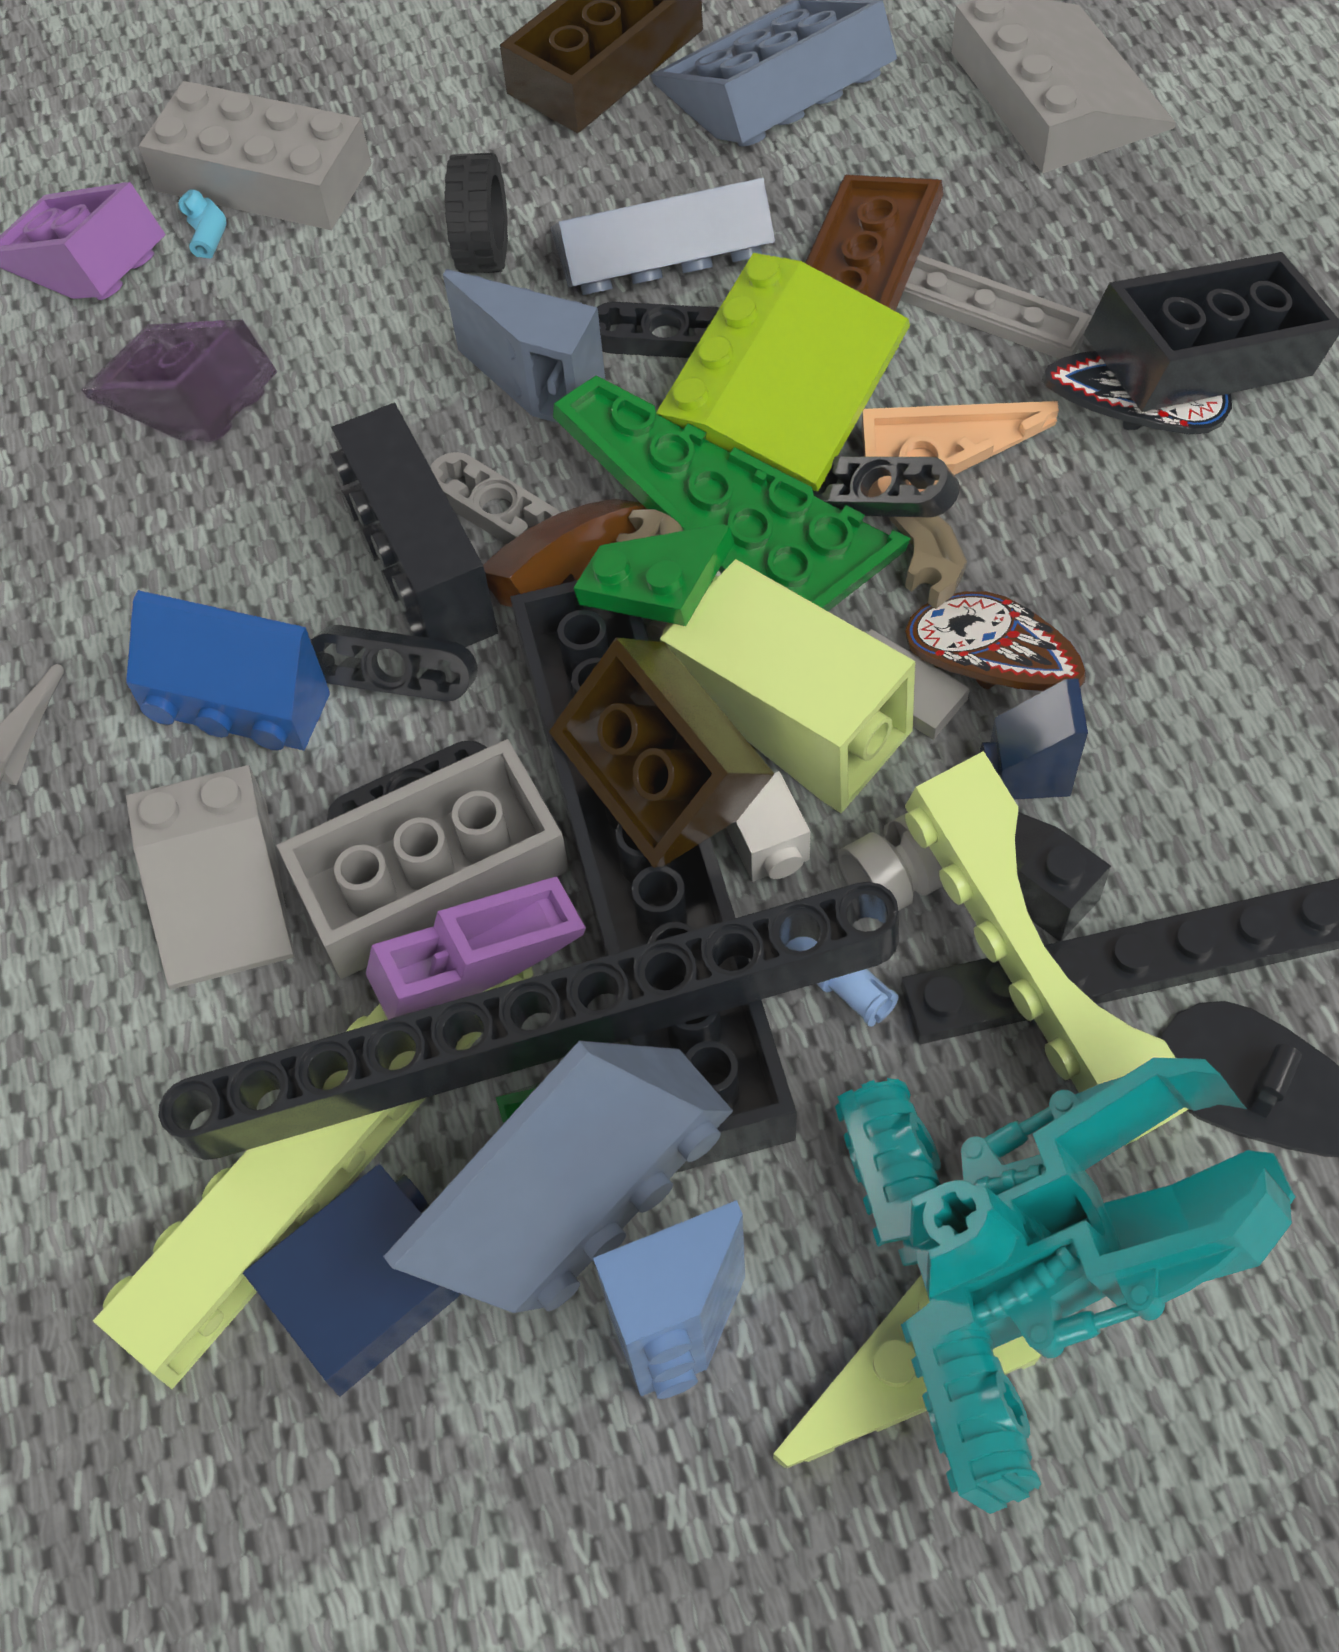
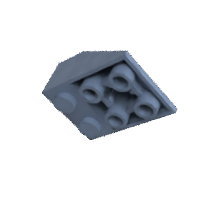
M449 269L445 270L443 278L458 350L531 416L558 423L553 418V407L556 401L595 375L605 379L597 307L546 295L527 288H519L484 279L476 275H468Z

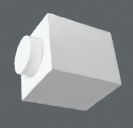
M778 771L740 818L726 827L752 882L767 876L772 879L787 877L796 872L803 865V862L810 859L811 831L780 771Z

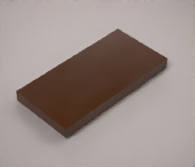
M844 175L805 263L895 311L943 197L942 180Z

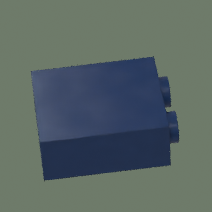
M380 1163L243 1272L244 1276L303 1353L339 1397L461 1295V1293L393 1269L383 1257L430 1205L405 1174L394 1181Z

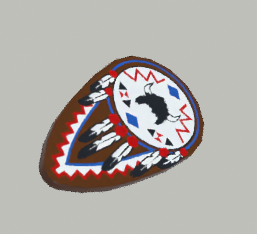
M987 591L955 593L937 609L928 603L923 605L910 617L905 630L910 651L921 660L947 671L974 678L984 689H990L997 684L1015 689L1045 691L1065 679L1079 678L1080 687L1086 680L1081 656L1072 643L1033 611L1006 596Z

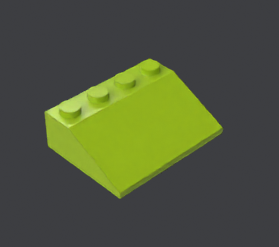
M753 253L656 414L682 428H685L689 423L707 432L705 440L729 452L735 447L811 486L812 490L819 491L832 467L834 457L839 455L910 327L909 319L802 261Z

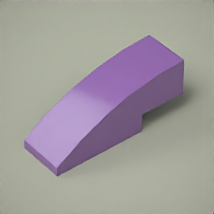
M555 876L437 912L433 927L373 944L371 946L366 976L387 1019H391L483 992L512 978L581 937L586 927L558 877Z

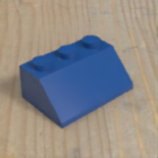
M137 591L132 606L126 683L136 699L141 712L146 717L164 725H171L174 721L196 725L205 733L215 737H227L230 733L251 738L258 745L270 750H281L286 746L305 751L330 695L306 627L145 591Z

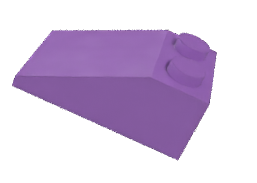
M131 182L46 194L0 235V268L72 299L96 297L97 300H103L116 293L122 287L123 282L121 278L130 269L142 266L153 257L154 251L152 248L166 234Z

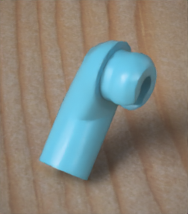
M188 190L180 198L178 207L187 216V222L196 230L189 248L196 257L211 259L225 231L226 217L210 198H204L198 190Z

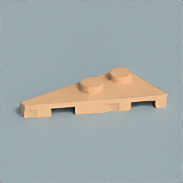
M1058 401L864 409L861 420L864 457H936L941 459L951 472L956 475L1056 425L1059 412ZM884 476L876 480L869 489L868 497H876L884 493L891 483V476Z

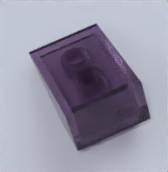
M243 319L147 324L81 390L87 398L178 440L212 442L229 432L232 428L231 420L244 407L252 405L263 396L265 392L263 387L277 373V370Z

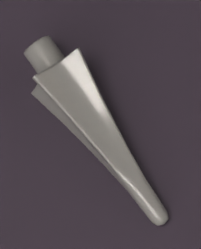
M55 664L51 666L22 702L0 723V781L17 786L40 721L64 673V668L61 665Z

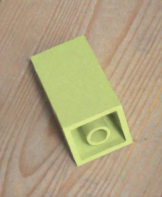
M737 559L720 576L714 577L687 626L668 623L661 635L660 642H665L750 744L817 798L840 813L847 808L913 731L914 660Z

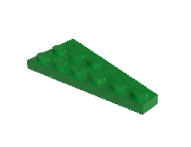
M597 375L554 403L553 418L646 509H655L672 517L681 525L683 531L719 524L730 525L734 544L719 569L721 574L737 559L824 610L830 611L903 554L911 538L895 530H892L890 535L863 522L865 514L847 505L843 510H840L814 496L811 486L735 447L729 452L705 440L707 432L689 423L685 428H682L657 415L655 405Z

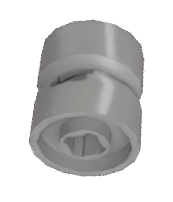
M905 814L884 825L883 837L871 832L838 850L840 869L847 885L869 881L882 884L896 898L898 911L912 904L914 891L922 896H926L943 886L939 876V871L942 867L929 846L922 848L915 841L906 824Z

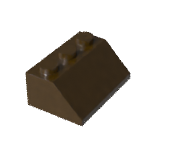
M615 638L549 730L550 735L654 868L665 866L737 821L775 774L665 642Z

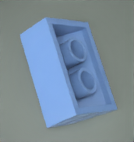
M737 1200L593 1258L611 1321L640 1397L655 1391L658 1399H665L685 1392L697 1384L698 1380L695 1374L706 1370L709 1366L745 1279L743 1214Z

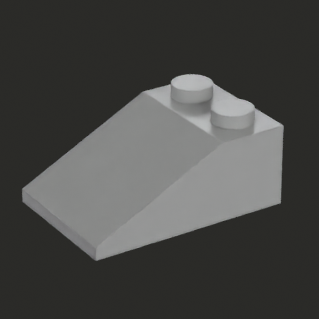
M249 765L126 795L133 849L167 985L170 990L295 958L267 804Z

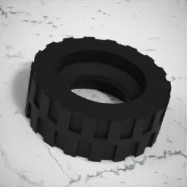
M494 153L452 154L449 156L450 160L447 161L444 194L447 236L454 266L458 272L465 274L503 272L508 243V215L504 179L498 157Z

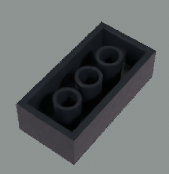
M1283 252L1109 282L1083 335L1140 411L1145 412L1313 376L1339 336V318Z
M391 403L332 426L331 429L338 450L329 453V456L342 486L349 485L348 488L341 490L344 503L353 522L360 520L362 526H367V528L361 530V534L374 562L380 560L384 568L388 567L381 570V573L393 601H401L406 610L402 612L410 635L457 642L468 647L498 634L484 566L396 403Z

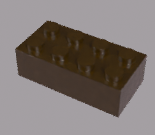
M556 0L500 44L506 92L508 95L578 134L703 30L702 0Z

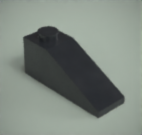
M1018 812L1015 832L1017 876L1027 912L1035 924L1059 942L1063 941L1100 900L1111 865L1060 828Z

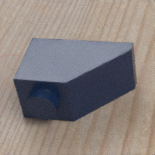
M1079 678L1065 679L998 715L994 719L990 742L981 743L980 753L984 751L1014 800L1071 796L1088 735Z

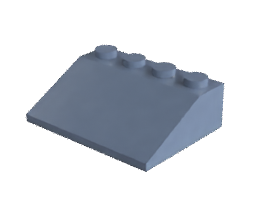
M792 0L650 76L652 82L716 139L737 142L738 146H749L763 140L766 137L765 131L777 124L786 125L800 120L805 115L804 109L815 103L825 104L840 98L843 95L842 89L848 85L867 82L878 77L881 74L880 68L896 60L897 55L883 0Z
M578 1041L383 1257L393 1269L512 1313L540 1308L552 1311L564 1304L575 1294L580 1287L577 1277L591 1262H594V1257L614 1250L622 1244L626 1238V1233L623 1230L626 1224L638 1212L643 1213L652 1209L669 1194L673 1187V1183L670 1181L673 1174L686 1161L693 1162L699 1159L717 1143L721 1136L717 1128L733 1110L679 1049Z

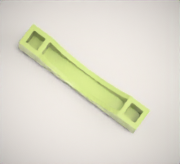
M984 751L915 787L905 805L908 811L905 814L908 829L922 848L930 847L942 867L939 871V876L945 891L956 904L964 903L977 925L974 927V935L978 945L990 961H999L1012 982L1009 986V992L1015 1006L1027 1020L1031 1021L1034 1019L1048 1041L1045 1044L1046 1055L1059 1076L1064 1080L1071 1079L1080 1093L1098 1084L1123 1077L1153 1057L1175 1058L1165 1040L1131 1027L1094 1003L1068 979L1044 947L1027 912L1017 876L1015 832L1018 805ZM1184 1107L1183 1109L1171 1115L1170 1117L1160 1122L1156 1126L1152 1127L1151 1129L1141 1134L1129 1143L1134 1142L1140 1137L1146 1135L1152 1130L1158 1128L1164 1123L1182 1114L1183 1112L1187 1111L1188 1108Z

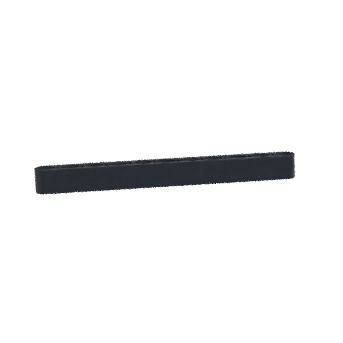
M870 881L859 882L202 1073L173 1084L163 1095L159 1104L158 1117L162 1127L194 1157L203 1160L218 1159L565 1057L578 1041L615 1043L875 967L888 961L896 952L899 943L897 900L893 893L882 884ZM862 918H874L883 923L880 928L867 932L857 930L852 926L854 922ZM797 937H809L817 941L814 947L806 951H795L786 947L789 941ZM732 956H744L751 960L746 967L740 970L729 971L719 967L724 960ZM666 975H678L684 978V981L672 990L662 991L654 988L655 983ZM601 994L618 996L616 1001L604 1010L588 1009L589 1003ZM536 1013L550 1014L549 1020L543 1026L535 1030L521 1029L523 1023L530 1016ZM472 1032L483 1033L481 1040L475 1046L466 1050L455 1049L458 1041L463 1036ZM407 1051L416 1052L413 1060L407 1066L397 1070H389L392 1061L399 1054ZM348 1070L345 1079L339 1086L323 1090L326 1080L332 1074ZM273 1090H280L277 1099L270 1106L257 1110L258 1103L265 1094ZM212 1109L208 1120L202 1126L191 1129L193 1120L201 1112Z

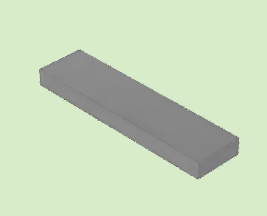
M920 254L900 298V301L1058 359L1076 354L1085 339L1083 334L1092 318L1089 314Z

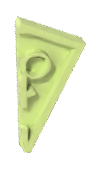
M921 1275L773 1453V1458L784 1468L792 1467L803 1461L809 1462L875 1430L879 1432L927 1411L922 1397L927 1392L923 1376L920 1378L916 1377L911 1361L916 1356L912 1342L906 1343L901 1324L930 1303ZM1023 1336L993 1349L994 1356L998 1357L1005 1375L1017 1369H1025L1035 1365L1042 1356L1028 1345Z

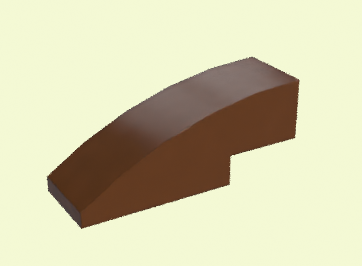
M611 499L588 503L554 515L529 528L506 544L483 565L488 588L501 605L512 607L510 596L579 580L600 545L616 543L619 534H632L637 531L628 517L632 510H646V508L640 502Z

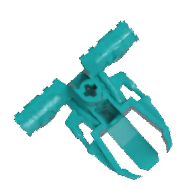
M1153 1057L1123 1077L1098 1084L1080 1093L1074 1094L1069 1090L1057 1091L1052 1095L1049 1107L1020 1123L1018 1120L1010 1122L984 1138L978 1136L968 1138L961 1148L963 1180H954L943 1184L940 1183L937 1171L941 1168L938 1151L929 1131L918 1117L913 1103L909 1102L911 1094L905 1082L892 1078H887V1081L883 1082L872 1080L861 1084L862 1088L856 1091L851 1089L837 1096L839 1102L835 1105L839 1121L845 1120L848 1131L843 1136L849 1150L858 1183H862L867 1192V1195L863 1198L866 1212L868 1215L873 1213L877 1225L872 1229L876 1245L879 1247L883 1244L902 1241L904 1247L898 1250L904 1267L918 1264L930 1303L901 1324L906 1343L912 1342L916 1356L911 1361L916 1377L920 1378L923 1376L927 1392L922 1397L929 1414L939 1453L944 1452L949 1461L951 1469L946 1472L950 1490L952 1493L958 1491L960 1497L989 1514L1006 1508V1503L1010 1501L1020 1502L1030 1497L1029 1492L1034 1488L1039 1490L1041 1485L1039 1475L1036 1471L1032 1470L1030 1464L1032 1454L1027 1442V1438L1030 1436V1424L1025 1408L1015 1387L1004 1374L1001 1362L998 1357L994 1356V1348L1023 1336L1030 1347L1043 1357L1051 1359L1059 1356L1067 1346L1096 1337L1101 1333L1100 1329L1138 1316L1147 1321L1155 1320L1163 1313L1166 1302L1192 1290L1201 1283L1260 1266L1292 1224L1290 1205L1296 1196L1274 1153L1246 1150L1174 1184L1105 1203L1097 1185L1085 1171L1184 1107L1193 1111L1216 1105L1247 1109L1224 1078L1205 1059ZM1033 1133L1040 1154L1005 1164L1001 1157L1022 1146L1029 1139L1028 1135ZM1105 1297H1108L1117 1305L1095 1314L1093 1311H1082L1073 1314Z

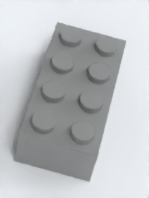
M183 81L139 144V149L154 190L157 192L182 197L188 190L195 189L204 198H210L219 206L331 231L372 164L362 120L359 117Z
M509 739L276 845L340 980L367 967L373 944L433 927L437 912L440 910L549 879L570 871L563 835Z

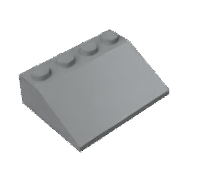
M970 0L956 5L951 53L1041 173L1175 128L1176 122L1080 5L1054 0Z

